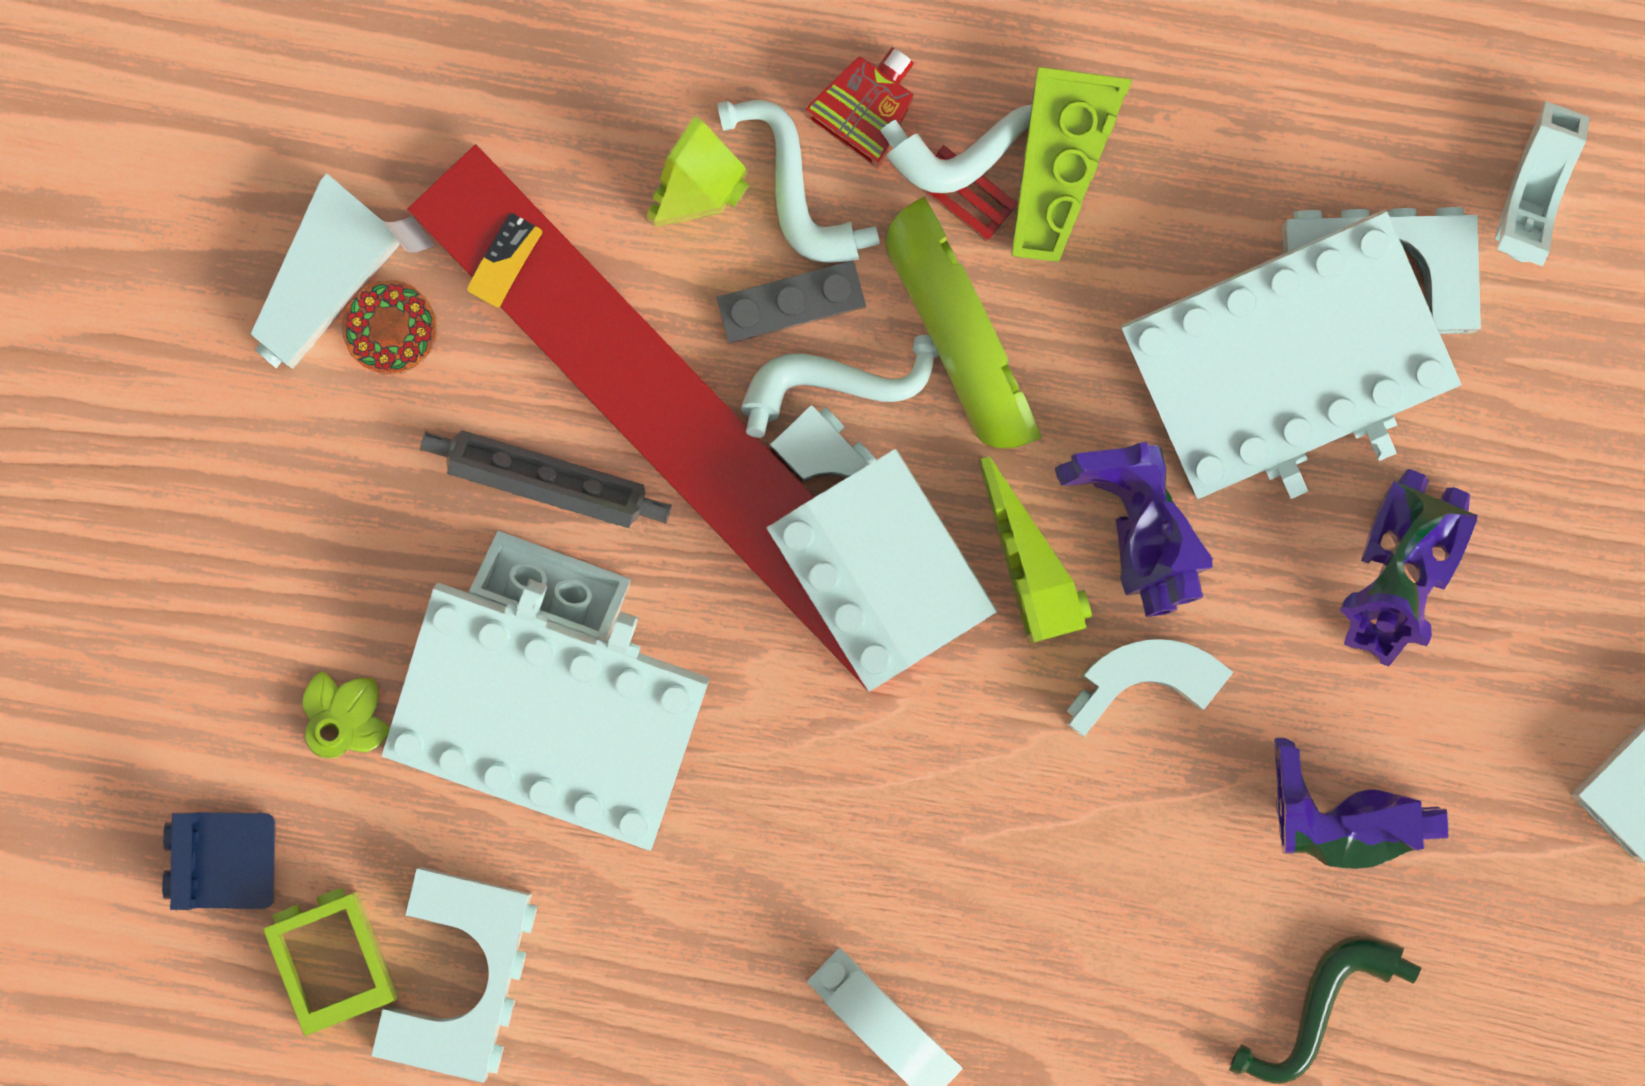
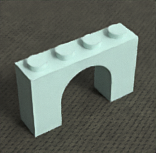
M1462 207L1435 209L1436 216H1417V209L1415 208L1388 210L1403 249L1414 258L1421 269L1425 286V300L1439 333L1466 334L1475 333L1480 330L1478 215H1464V208ZM1319 210L1293 212L1294 219H1286L1282 224V254L1370 216L1369 210L1341 211V218H1322V211Z
M424 867L416 869L406 916L452 926L472 936L485 953L489 969L488 984L482 999L476 1007L458 1017L437 1018L390 1006L382 1009L372 1057L481 1083L487 1080L489 1072L498 1073L504 1046L496 1044L500 1025L509 1027L515 999L508 998L507 995L511 979L520 980L526 958V952L518 951L522 933L531 934L538 906L530 904L532 893Z

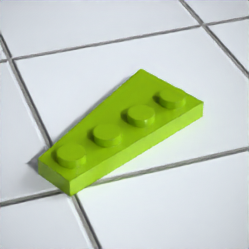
M1037 66L1011 249L1012 256L1053 262L1060 261L1090 181L1094 177L1107 139L1111 135L1124 97L1127 95L1132 83V78Z

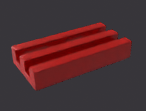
M945 145L936 154V157L942 160H948L957 156ZM983 175L973 183L1003 206L999 212L967 187L955 191L992 220L986 227L946 194L931 193L921 189L987 242L1018 204Z

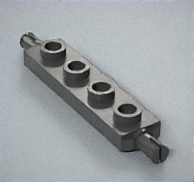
M463 430L453 440L425 431L421 442L420 451L430 452L447 458V474L626 528H630L631 524L639 516L664 524L667 523L672 505L645 498V488L640 483Z

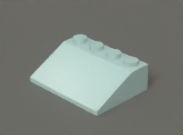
M897 449L892 450L767 527V530L868 692L998 612Z

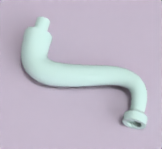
M751 100L735 105L729 101L717 103L723 131L734 129L738 122L744 120L758 119L770 125L775 138V196L779 226L785 239L795 251L814 261L844 262L859 260L858 249L880 244L876 226L853 231L851 221L833 226H818L812 220L804 191L799 135L792 118L781 106L766 100Z
M1032 104L1009 112L970 147L948 160H942L933 155L918 133L908 138L898 122L894 120L880 130L893 148L886 157L910 183L918 188L931 193L955 192L969 186L981 177L1006 152L1013 142L1028 129Z
M929 335L916 336L912 347L916 355L913 369L907 376L898 379L880 377L853 366L816 355L790 353L769 360L757 371L748 387L741 407L743 414L749 417L746 433L756 438L763 437L767 422L778 419L785 392L795 386L805 385L826 388L880 402H896L911 398L919 393L927 384L931 375L934 358L939 357V354Z

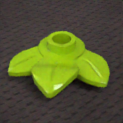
M319 672L311 679L304 692L302 706L309 719L305 730V740L312 753L325 759L340 757L347 750L365 753L377 748L386 739L390 727L382 720L373 717L378 702V687L374 679L356 678L342 684L340 687L325 672ZM325 727H333L337 730L338 737L335 740L326 741L321 737L320 731Z

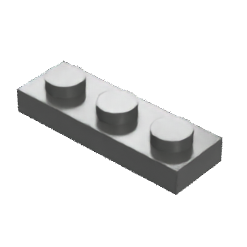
M854 260L717 297L729 344L866 308Z

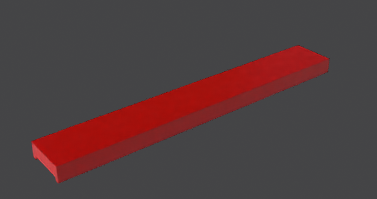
M475 144L407 210L472 278L510 214L513 213L542 230V235L520 269L500 308L867 690L767 530V527L815 497L759 438L752 437L746 433L747 426Z

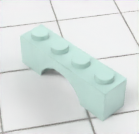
M811 405L770 444L771 449L803 482L823 475L848 478L876 461L875 457L859 441L851 446L839 434L845 427L826 407L818 412Z

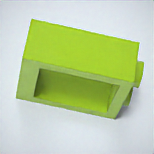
M343 887L316 897L319 907L301 913L299 905L273 914L272 918L275 924L263 928L304 1036L386 1005L399 998L359 893L355 892L346 896ZM346 909L376 987L312 1011L282 934Z

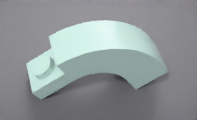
M1545 101L1526 143L1506 197L1495 240L1499 241L1497 250L1507 253L1517 261H1529L1543 266L1550 252L1554 222L1560 201L1587 140L1589 116Z
M1156 639L1127 644L1100 657L1081 675L1096 688L1091 694L1083 689L1066 710L1073 716L1066 725L1084 737L1119 693L1140 682H1156L1166 685L1179 693L1197 709L1204 710L1233 674V671L1209 653L1187 643Z
M840 947L806 981L829 1008L910 1086H947L963 1069L934 1038L910 1018Z

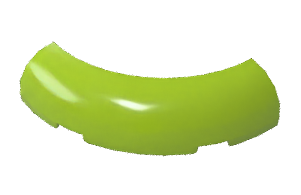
M925 196L914 201L901 210L890 224L885 239L887 255L928 331L963 406L974 435L984 444L996 448H1016L1041 439L1042 436L1024 393L1020 391L1007 364V355L963 265L958 263L952 248L947 242L944 229Z

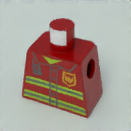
M893 47L890 48L877 67L859 56L805 109V117L878 169L890 148V144L880 130L894 120L901 125L912 103L913 94L901 86L900 83L912 68L914 62Z

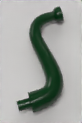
M1354 936L1335 943L1323 954L1313 972L1305 996L1295 1046L1289 1057L1281 1063L1266 1062L1254 1057L1251 1048L1240 1044L1232 1059L1229 1071L1237 1075L1246 1072L1257 1079L1272 1084H1284L1296 1080L1310 1068L1317 1057L1334 1003L1344 981L1350 974L1360 971L1379 978L1386 983L1395 975L1414 984L1422 967L1402 958L1404 947L1379 938Z

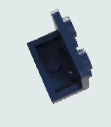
M172 813V822H165L163 832L164 850L171 851V870L164 871L162 880L163 898L170 899V910H192L195 908L266 909L271 907L274 903L275 818L269 813Z

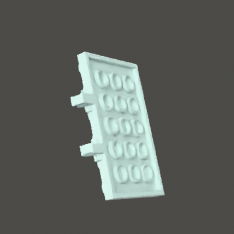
M1386 209L1121 325V329L1197 500L1262 471H1266L1269 480L1281 476L1291 499L1309 492L1297 464L1308 460L1306 452L1352 432L1356 439L1366 434L1368 435L1379 461L1397 454L1387 432L1388 429L1397 426L1393 415L1462 385Z
M528 580L519 603L509 600L506 606L437 582L430 597L381 757L651 851L710 678L641 654V646L630 643L639 618L620 611L610 639L600 635L598 638L550 622L548 621L549 617L540 615V607L548 585L534 580Z

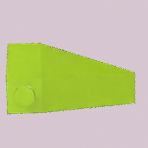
M696 116L693 117L666 159L659 179L662 181L661 185L653 196V199L659 205L653 203L646 215L648 222L655 227L721 214L727 204L735 208L749 187V184L744 181L747 175L746 167L714 132Z
M991 457L981 458L979 460L980 469L1028 643L1039 642L1087 628L1084 619L1092 617L1085 590L1076 591L1074 581Z

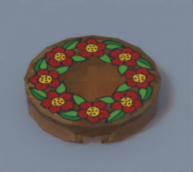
M397 280L377 281L362 288L349 301L342 319L343 339L350 355L364 368L382 375L403 374L417 367L431 354L437 338V317L429 300L414 286Z

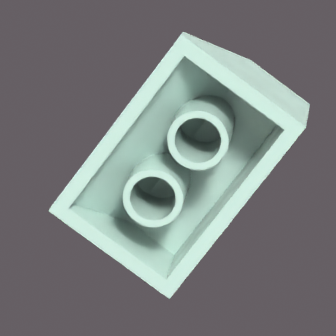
M497 531L469 593L506 606L509 600L519 603L523 589L527 586L528 580L531 579L548 585L540 607V615L549 617L548 621L595 638H598L600 635L610 639L631 579Z

